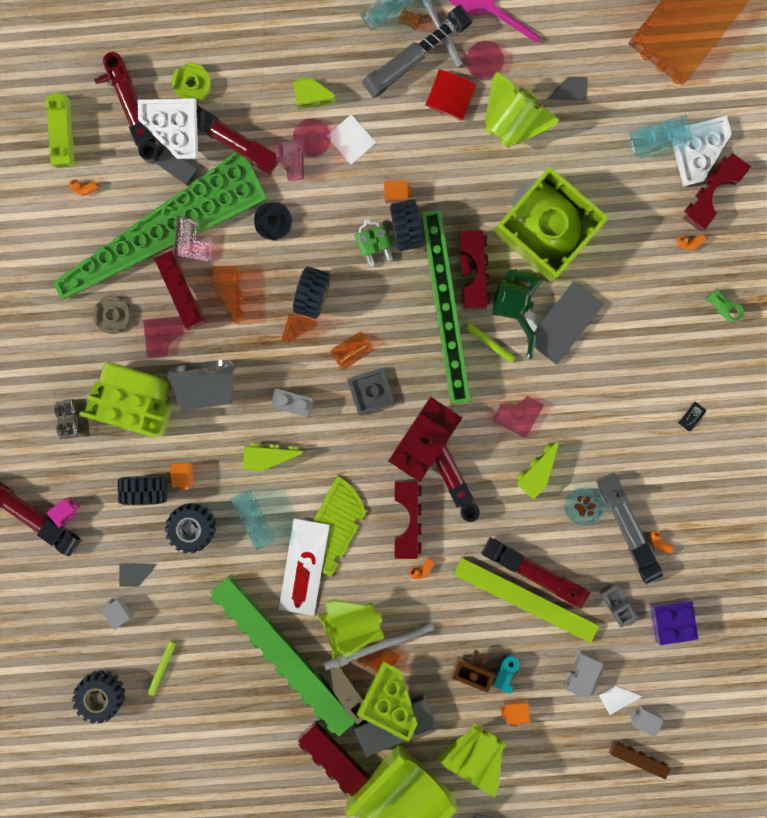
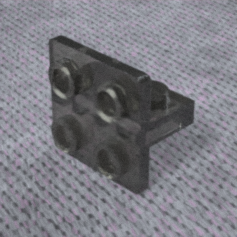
M86 398L56 402L54 407V413L58 421L56 432L60 439L90 436L88 418L80 416V412L86 410Z

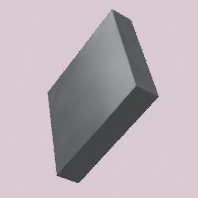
M384 368L347 379L358 415L395 404Z

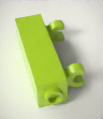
M54 92L52 95L46 96L51 165L56 169L75 167L70 99L64 93Z

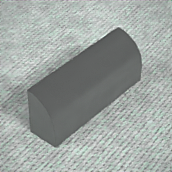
M424 694L410 699L417 721V726L411 737L413 738L436 728L437 725ZM365 719L359 724L354 723V731L366 757L405 741Z

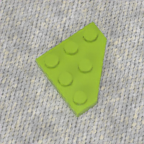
M382 662L356 715L409 742L417 726V721L404 684L402 671Z

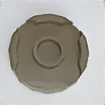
M115 296L104 297L94 307V323L105 333H121L126 330L131 322V308L122 298Z

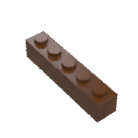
M613 741L609 753L612 756L665 780L671 770L668 763L657 761V758L653 756H646V753L642 751H635V748L631 746H624V743L620 741Z

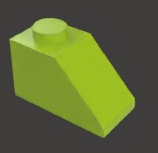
M301 77L293 82L298 109L336 103L334 94L313 79Z

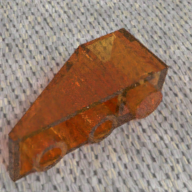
M213 266V286L234 324L240 325V320L243 319L242 309H239V301H242V290H239V282H242L241 270H238L237 266Z

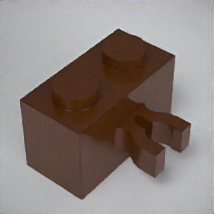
M476 649L473 652V661L458 656L451 673L452 679L489 693L495 678V672L490 668L482 666L488 660L489 655L485 653L478 664L477 655L479 651Z

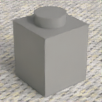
M121 597L117 600L114 598L110 599L104 604L106 608L101 611L114 630L134 616Z
M641 705L633 710L630 718L634 727L656 737L664 721L659 714Z

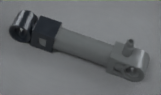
M613 472L596 480L608 508L611 509L624 536L630 555L644 583L648 584L663 577L662 569L656 561L657 559L649 542L644 538L617 475Z

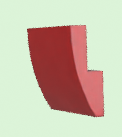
M439 69L425 106L439 113H446L461 121L465 117L477 84Z

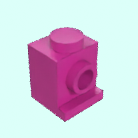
M64 498L47 514L60 528L76 516L75 512L79 509L80 505L73 498Z

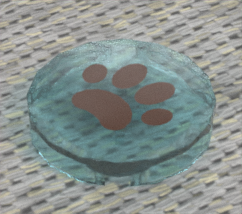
M577 488L571 491L565 500L566 515L575 524L581 526L591 525L602 515L603 501L600 495L592 489Z

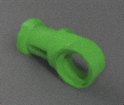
M716 288L706 297L705 300L709 301L727 321L733 323L744 316L742 306L734 304L730 299L727 300L719 292V288ZM731 308H735L738 311L737 318H733L730 315Z

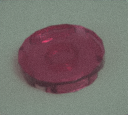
M491 41L477 42L469 49L466 56V66L469 73L480 80L492 79L497 72H501L504 65L503 52L496 43Z
M315 118L305 119L295 127L293 143L297 151L309 158L318 157L327 151L331 143V134L327 125L321 120Z

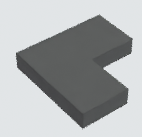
M167 147L155 162L187 186L198 172L195 167L184 159H177Z

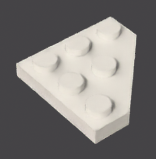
M196 99L138 100V120L177 159H198Z
M727 116L669 131L683 187L702 183L707 177L721 150L732 135Z

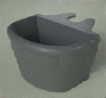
M230 360L193 363L170 369L168 371V380L171 383V387H173V392L176 395V399H178L181 411L232 404L234 363Z

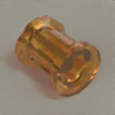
M404 7L398 24L403 23L412 27L413 31H416L421 22L422 15L414 14Z

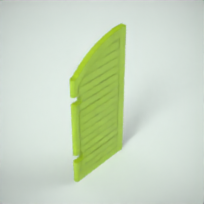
M338 475L313 520L316 523L329 525L322 573L330 577L333 576L339 565L338 562L334 561L336 556L343 558L359 528V525L354 523L355 520L358 518L362 521L367 513L355 489Z

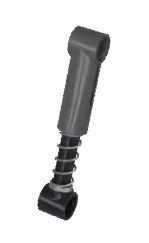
M458 5L451 10L442 26L436 27L435 31L429 33L425 39L422 38L419 44L413 42L379 70L373 71L363 79L362 84L373 98L380 96L387 90L388 86L425 58V53L427 54L428 50L435 48L434 46L437 43H442L441 40L446 36L449 37L450 33H460L472 24V18L462 5Z

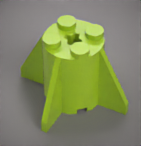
M497 72L492 79L485 118V130L490 135L494 136L496 134L501 138L500 142L509 148L511 145H517L557 124L560 119L548 111L542 104L540 106L536 104L538 99L532 95L533 91L530 89L527 91L522 87L519 90L516 89L517 84L512 83L500 72Z
M332 599L325 601L327 612L317 614L318 619L324 626L326 636H329L331 640L328 643L332 650L333 659L338 658L337 656L340 654L344 658L351 656L358 650L365 648L368 644L384 639L383 631L380 628L382 617L379 612H375L372 602L362 604Z
M473 723L470 730L441 751L436 760L445 765L444 767L468 780L492 797H495L499 789L502 751L506 743Z

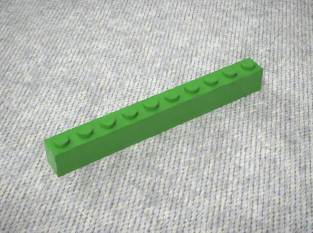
M441 209L421 212L450 405L470 402Z
M231 575L210 592L212 600L225 609L224 613L229 619H234L237 622V628L251 638V644L263 651V657L269 663L272 662L276 666L275 670L281 677L285 676L288 679V685L302 695L301 699L306 705L310 704L313 707L314 714L317 718L323 719L327 723L326 727L332 734L336 733L339 737L355 723L331 687Z

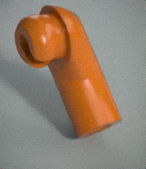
M76 179L69 182L71 191L81 196H86L99 189L95 180L86 185L78 182Z
M701 233L694 239L685 238L682 235L678 238L677 245L681 249L693 251L703 244L706 238Z
M652 531L649 534V541L653 549L671 554L673 544L663 542L659 531Z
M427 557L423 566L409 570V576L414 580L428 577L435 561Z

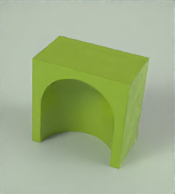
M549 166L497 225L494 234L549 282H552L609 218Z

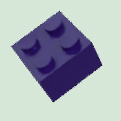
M682 598L649 603L655 641L660 646L699 640L692 600Z

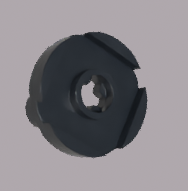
M264 203L255 212V229L266 240L278 241L283 239L292 228L293 220L291 213L281 203ZM270 217L278 218L276 226H269L270 221L268 219Z

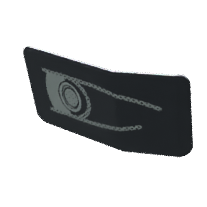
M694 402L678 423L690 432L705 414L706 409L697 402Z

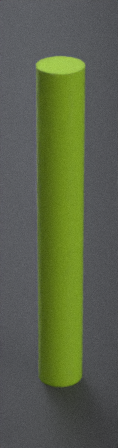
M471 323L466 327V330L510 363L516 358Z
M170 640L147 692L151 696H154L177 644L175 641Z

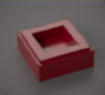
M461 255L459 256L462 277L469 276L468 257Z

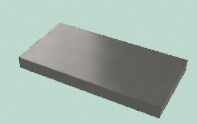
M573 281L535 329V349L557 365L604 304Z

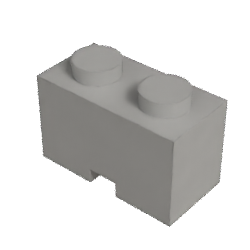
M275 388L270 407L309 417L314 399Z
M579 651L573 664L576 666V670L574 673L570 672L565 688L572 693L589 699L590 695L595 693L597 678H600L603 674V662Z

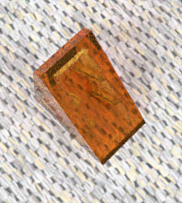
M289 313L282 336L283 343L286 344L318 326L317 322Z

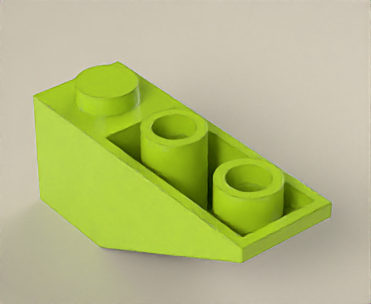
M555 441L553 443L549 442L542 449L544 453L540 457L536 456L531 460L527 471L522 470L516 476L517 481L515 483L533 500L548 484L559 445Z
M250 443V446H244L243 470L263 471L301 455L304 451L299 450L298 446H288V449H280V445L269 444V448L261 447V443Z

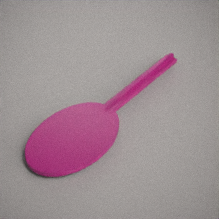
M449 0L455 7L462 5L466 12L471 15H483L490 11L533 42L537 43L540 39L539 35L496 7L494 0Z

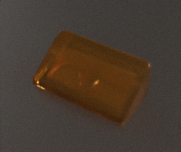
M361 330L330 350L341 370H344L371 353L374 349Z

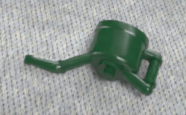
M511 269L508 271L507 279L501 278L499 281L492 315L515 319L519 322L528 339L526 358L532 360L536 333L533 332L526 321L524 313H527L528 309L533 308L534 302L531 301V295L542 282V278L536 274ZM514 279L530 281L531 284L528 287L527 285L514 282Z

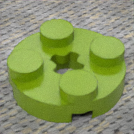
M186 63L185 66L178 68L174 72L172 86L180 99H196V102H202L210 92L211 80L203 66L197 63ZM194 78L196 85L189 87L187 81H191Z

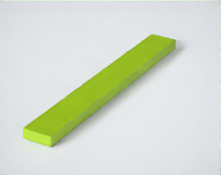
M462 557L453 573L454 576L589 643L592 642L599 628V625Z

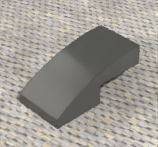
M616 582L600 591L601 596L621 628L638 619Z

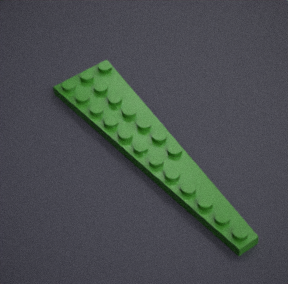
M234 152L223 160L221 164L209 170L203 177L192 182L189 187L178 192L172 199L167 200L136 222L126 232L114 238L105 247H101L91 257L86 258L78 266L72 268L53 282L61 300H65L267 201L268 199L251 164L244 157Z

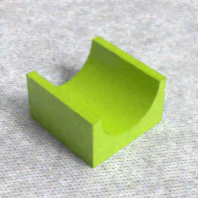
M399 743L369 774L368 781L352 797L351 795L347 797L345 814L350 818L353 816L358 818H450L457 809L455 796Z

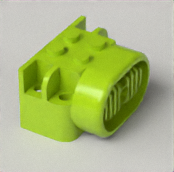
M105 362L100 380L93 385L91 394L87 396L89 400L86 410L81 411L80 416L150 437H164L172 411V403L167 399L171 383L168 379L112 362Z

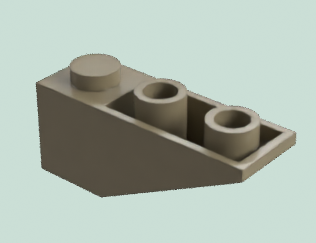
M341 666L325 671L322 674L345 710L359 724L364 719L356 714L365 696Z

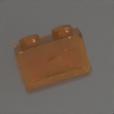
M379 641L372 642L368 644L366 647L376 644ZM387 647L358 658L357 663L365 668L369 666L377 674L382 662L394 667L400 658V654Z

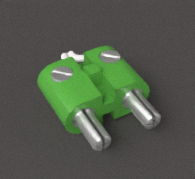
M370 219L365 220L364 225L359 229V233L354 234L361 257L365 256L369 267H374L375 263L372 253L384 250L387 261H392L393 256L390 247L393 244L386 224L380 225L378 222H371ZM367 222L371 225H377V227L362 231L367 226Z

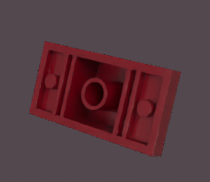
M430 396L388 462L421 482L463 417Z

